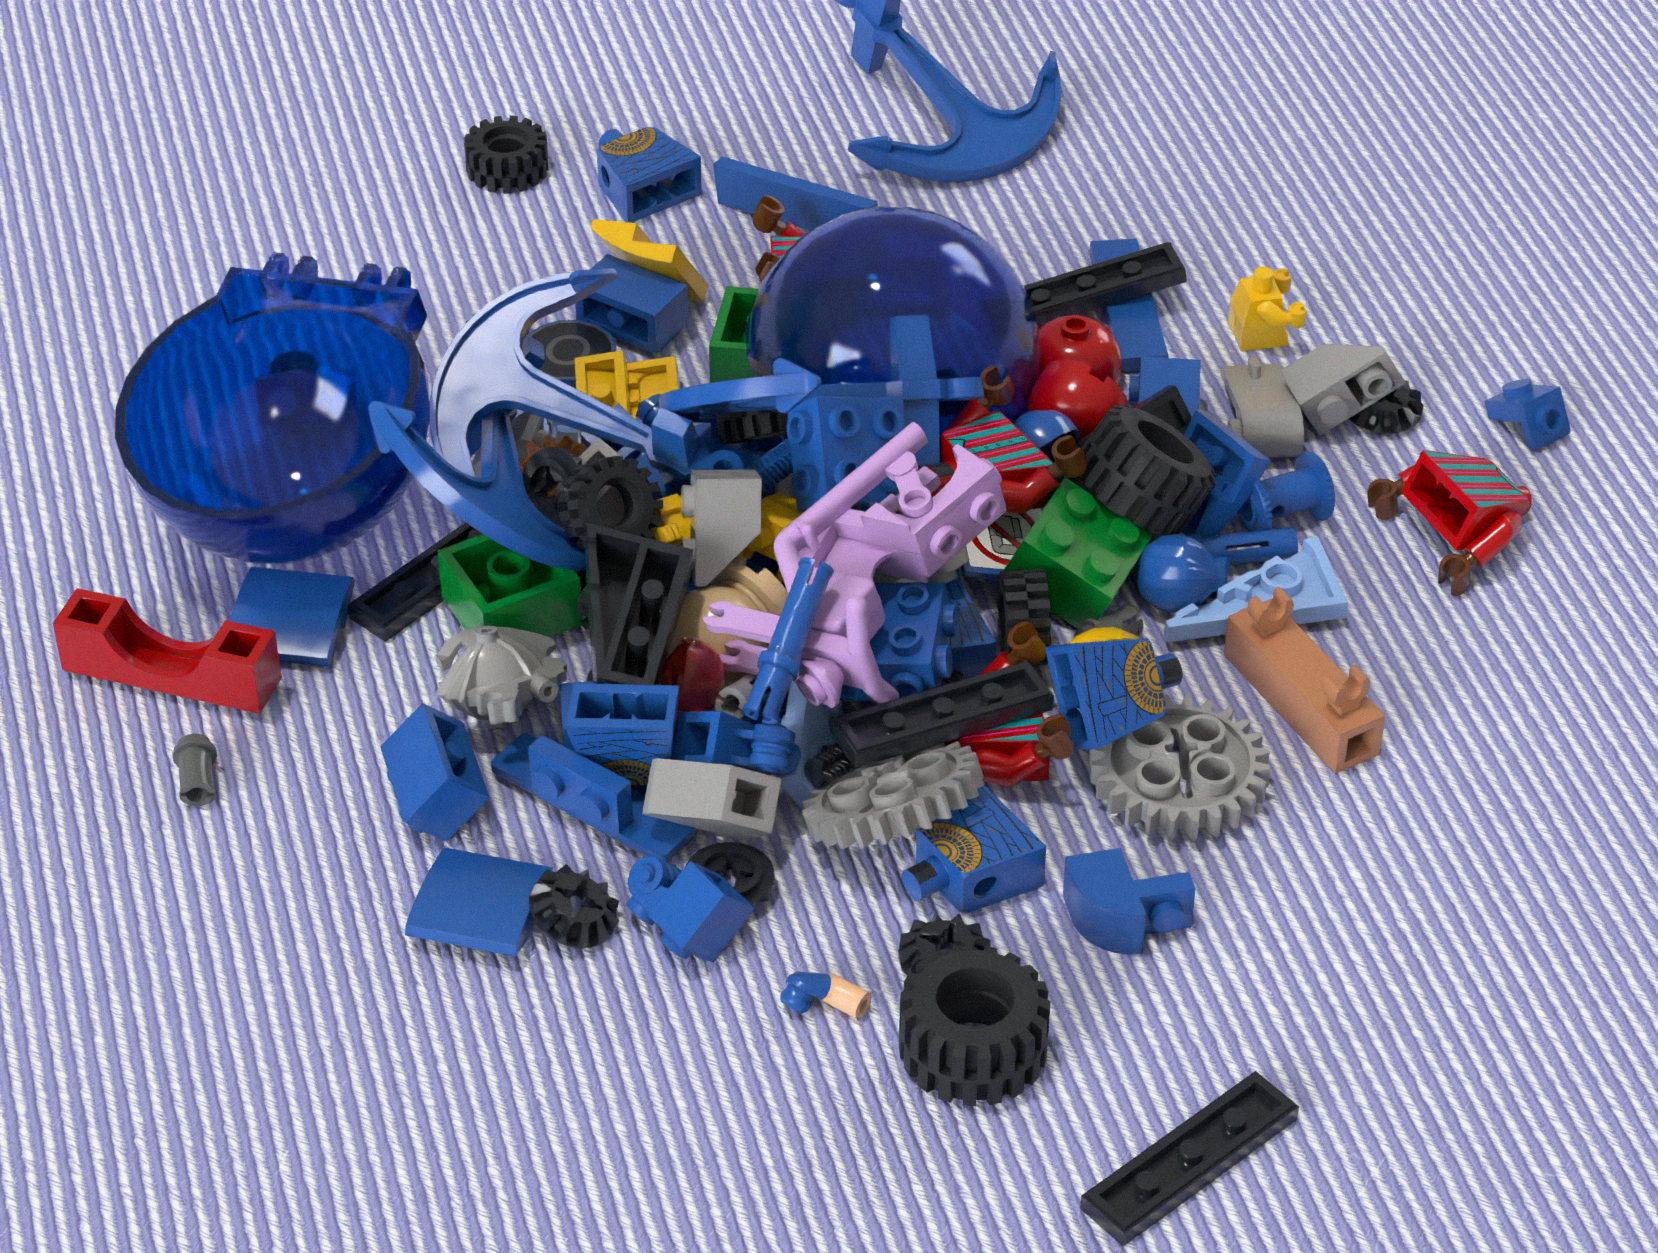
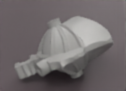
M473 626L452 636L444 643L438 654L435 655L436 663L442 671L449 669L442 682H439L436 694L458 711L477 719L486 720V725L489 729H502L507 727L509 722L518 721V717L522 715L523 709L532 698L536 697L543 702L553 701L558 694L559 685L567 680V664L561 662L560 658L549 657L556 649V643L550 637L508 627ZM462 646L466 648V650L458 657V659L452 665L453 659L458 653L459 649Z

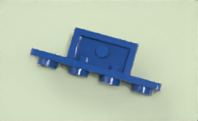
M522 733L491 761L492 772L636 851L646 856L656 857L666 863L697 833L696 828L643 815L645 795L631 788V781L544 735L537 739L528 733Z

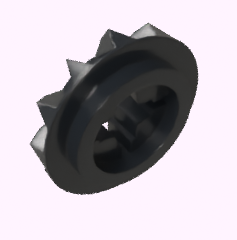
M1405 380L1406 384L1378 400L1381 403L1371 404L1350 417L1349 420L1358 427L1375 433L1394 434L1409 430L1422 417L1424 405L1421 403V392L1410 389L1409 382Z
M547 447L537 451L527 462L522 475L524 486L530 501L550 521L563 529H567L572 525L571 521H560L558 512L568 511L567 504L558 503L559 494L558 497H555V495L548 496V492L552 491L553 487H556L559 482L562 481L563 483L566 477L574 476L575 474L572 470L582 465V459L571 456L568 448ZM564 486V488H563L564 491H562V492H560V493L569 492L570 489H568V488H566V487Z
M721 842L706 846L697 851L686 863L687 865L689 861H692L723 877L727 876V870H732V876L735 877L734 888L753 907H755L757 902L769 901L772 885L775 884L774 868L769 858L759 849L744 843Z
M567 864L557 872L546 869L530 891L529 908L535 923L548 937L565 946L572 948L598 946L611 936L619 922V919L616 917L619 900L608 895V882L596 883L590 879L589 868L579 874L573 872ZM572 896H577L582 900V909L572 918L570 917L572 909H570V899Z
M935 912L930 922L926 923L914 919L910 931L901 934L898 951L899 963L902 970L908 976L909 973L916 974V965L925 958L934 961L936 948L940 949L944 943H953L954 949H949L953 953L959 951V946L972 945L973 950L984 951L985 946L991 947V940L983 937L980 923L966 925L960 913L952 920H942Z

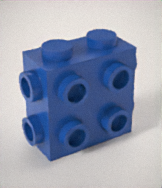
M816 396L802 401L787 413L786 429L791 445L793 465L792 486L796 494L797 511H806L908 426L904 414L903 398ZM889 477L885 478L849 509L866 512L876 502L879 504L891 493L897 496L899 490L896 482L890 480Z
M945 582L874 583L886 616L885 622L870 640V646L881 677L897 690L900 698L942 686L943 678H950L952 673V651L949 640L950 637H957L959 632V609L957 604H950ZM844 684L842 686L840 700L854 702L873 700L861 688Z

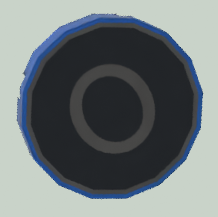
M559 320L543 324L528 333L530 337L541 342L544 347L545 362L540 370L575 389V358L617 351L616 342L608 331L597 324L582 320Z

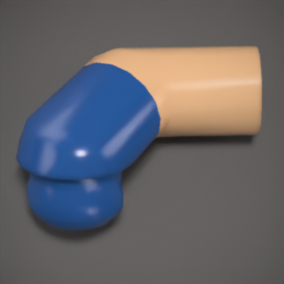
M801 971L794 972L784 980L788 984L780 994L781 1003L800 1013L807 1012L811 1007L813 998L816 997L856 1019H860L866 1013L872 999L870 992L836 974Z

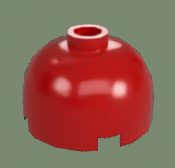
M1080 315L1055 318L1043 324L1028 344L1024 382L1029 391H1031L1035 380L1049 363L1063 359L1080 361L1091 365L1093 368L1089 373L1090 375L1097 377L1102 382L1109 376L1120 387L1122 368L1121 348L1110 329L1099 321Z
M1063 359L1049 363L1037 377L1029 393L1027 412L1033 410H1056L1070 418L1079 430V439L1094 431L1109 408H1112L1114 405L1129 407V403L1121 388L1109 376L1102 382L1097 377L1089 374L1093 366L1080 361Z

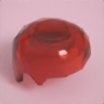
M684 636L681 639L683 643L679 644L666 659L660 680V685L679 686L677 720L679 712L711 711L715 706L716 698L721 696L719 693L725 685V670L719 654L706 641L689 636Z

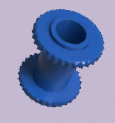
M1309 451L1302 452L1296 458L1295 471L1264 480H1255L1252 493L1237 512L1241 524L1248 532L1271 530L1272 520L1307 509L1317 521H1324L1331 517L1335 507L1334 485L1328 468L1318 455Z

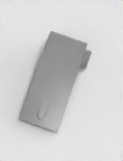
M1249 357L1248 365L1221 366V377L1236 409V419H1229L1228 427L1267 458L1298 457L1303 452L1304 445L1303 417L1300 406L1280 371L1282 370L1280 364L1261 365L1258 358Z

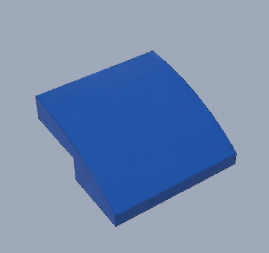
M1196 409L1184 436L1206 457L1215 471L1217 483L1181 532L1184 535L1198 533L1202 538L1216 536L1228 524L1252 493L1253 483L1261 478L1270 460L1211 412Z
M251 566L240 588L230 621L275 631L280 662L331 667L339 628H345L348 616L347 605L351 602L355 580L351 576Z
M444 847L431 866L416 896L405 925V936L516 956L533 933L534 919L529 908L530 891L546 869L552 871L553 867Z

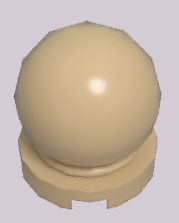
M735 557L711 581V585L702 586L685 595L667 657L673 670L694 687L703 688L715 677L722 682L723 688H726L748 674L740 671L730 672L722 666L719 654L737 656L727 652L724 646L727 642L743 640L748 644L765 648L769 646V643L726 633L710 632L703 619V616L721 618L712 614L709 605L719 601H727L735 606L781 615L788 597L786 588L766 568L757 574L745 566L746 557Z

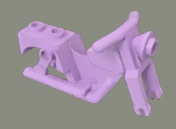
M911 422L777 535L774 542V552L788 594L799 567V560L802 557L815 559L814 571L808 585L812 584L820 561L830 565L834 570L802 651L799 662L801 669L798 678L791 683L797 684L800 692L810 703L815 706L823 703L828 707L834 708L839 703L843 684L861 688L878 704L900 698L897 690L881 677L870 646V640L881 628L886 617L881 599L873 582L875 569L878 567L879 572L927 583V577H930L1005 513L1006 504L1000 487L1002 478L999 471L990 461L985 458H978L959 444H956L952 450L957 468L951 480L932 498L931 493L941 485L939 476L927 467L923 466L918 470L914 454L924 447L928 441L922 428L918 424ZM889 477L890 480L896 482L899 490L897 496L891 493L879 504L876 502L866 512L849 509L885 478ZM719 601L709 605L711 613L721 618L703 616L705 625L710 632L726 633L765 643H770L780 618L779 615L735 606L727 601ZM732 640L724 644L727 652L737 655L719 654L720 662L725 670L730 672L740 671L753 675L758 674L757 662L760 653L767 650V648L748 644L743 640Z

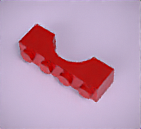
M79 588L75 589L53 622L62 670L258 714H261L282 679L276 633L269 629L225 620L217 634L209 640L201 642L179 641L149 627L137 616L125 598Z

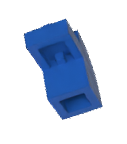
M1121 848L1065 857L1063 898L1074 927L1091 944L1114 953L1141 954L1143 953L1144 935L1168 933L1192 927L1196 888L1189 872L1133 881Z

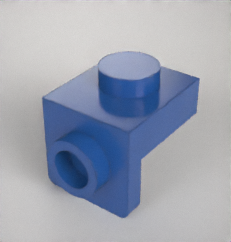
M1520 379L1503 385L1502 393L1484 401L1489 420L1521 422L1528 449L1538 450L1570 434L1571 429L1559 386L1534 385L1530 379Z

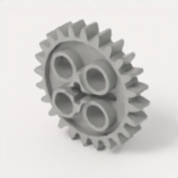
M1168 694L1164 695L1167 707L1164 716L1103 747L1090 750V783L1097 785V800L1109 799L1108 813L1111 815L1126 811L1124 825L1128 827L1140 820L1146 822L1145 834L1151 835L1158 827L1166 828V835L1169 840L1175 838L1178 829L1186 830L1191 840H1197L1199 828H1206L1213 836H1219L1221 822L1237 829L1239 827L1240 814L1252 818L1255 814L1256 803L1264 802L1266 788L1269 786L1271 766L1268 765L1270 751L1269 749L1262 748L1263 735L1261 733L1249 734L1250 720L1248 719L1233 723L1234 709L1229 707L1220 713L1213 712V700L1210 699L1204 702L1201 707L1193 706L1191 695H1186L1181 705H1174ZM1173 735H1175L1178 739V744L1180 748L1179 758L1178 755L1173 752ZM1180 773L1183 780H1186V798L1182 796L1180 788Z
M943 742L859 768H853L850 771H846L845 774H841V777L837 776L836 780L832 779L831 783L824 782L820 789H815L808 793L810 799L802 802L804 807L802 813L810 836H813L816 843L823 841L825 847L839 843L840 849H845L858 842L860 848H864L877 839H880L882 844H887L891 838L901 836L908 838L920 828H933L932 821L935 819L952 818L950 810L968 807L967 799L978 797L977 789L984 787L982 780L984 777L976 752L972 753L970 746L961 748L960 743L955 742L945 747Z

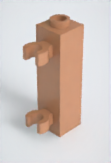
M1280 587L1274 589L1273 599L1262 602L1257 596L1252 597L1247 608L1228 616L1224 656L1334 774L1380 755L1385 715L1366 696L1370 687L1369 678L1356 665L1350 667L1348 677L1290 617L1294 608L1293 600Z

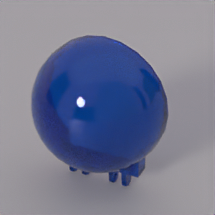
M879 206L845 213L800 237L782 255L763 279L756 293L745 328L747 358L755 377L774 375L773 364L775 360L783 358L818 375L821 378V385L891 382L890 318L895 316L928 315L937 379L980 377L983 370L990 366H996L1000 374V380L997 385L1001 384L1007 376H1010L1014 395L1008 404L1000 407L992 406L988 411L992 413L1000 410L1012 423L1027 412L1029 395L1041 370V346L1036 314L1032 302L1013 267L991 243L976 231L952 218L933 211L913 207ZM970 400L939 401V436Z
M274 252V254L271 253L269 261L266 262L263 270L230 267L216 296L175 320L145 348L126 376L116 405L115 440L130 481L136 491L165 525L213 554L253 564H289L316 559L348 546L373 530L397 506L414 476L394 451L386 454L379 451L368 407L372 401H381L412 410L416 415V422L412 427L427 441L430 427L428 375L415 342L428 315L418 289L411 288V272L407 268L397 266L393 268L391 276L388 277L385 285H382V268L377 264L371 263L364 264L356 281L318 277V261L313 257H300L298 264L295 265L292 273L289 274V257L285 256V253Z

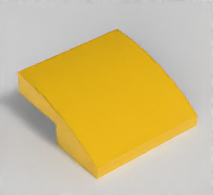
M593 219L591 229L615 257L688 285V300L704 303L708 284L677 245L653 243L637 223Z
M621 350L575 358L576 389L612 408L619 403L634 419H636L638 405L643 400L655 394H664L680 389L679 370L675 356L626 363L624 352Z

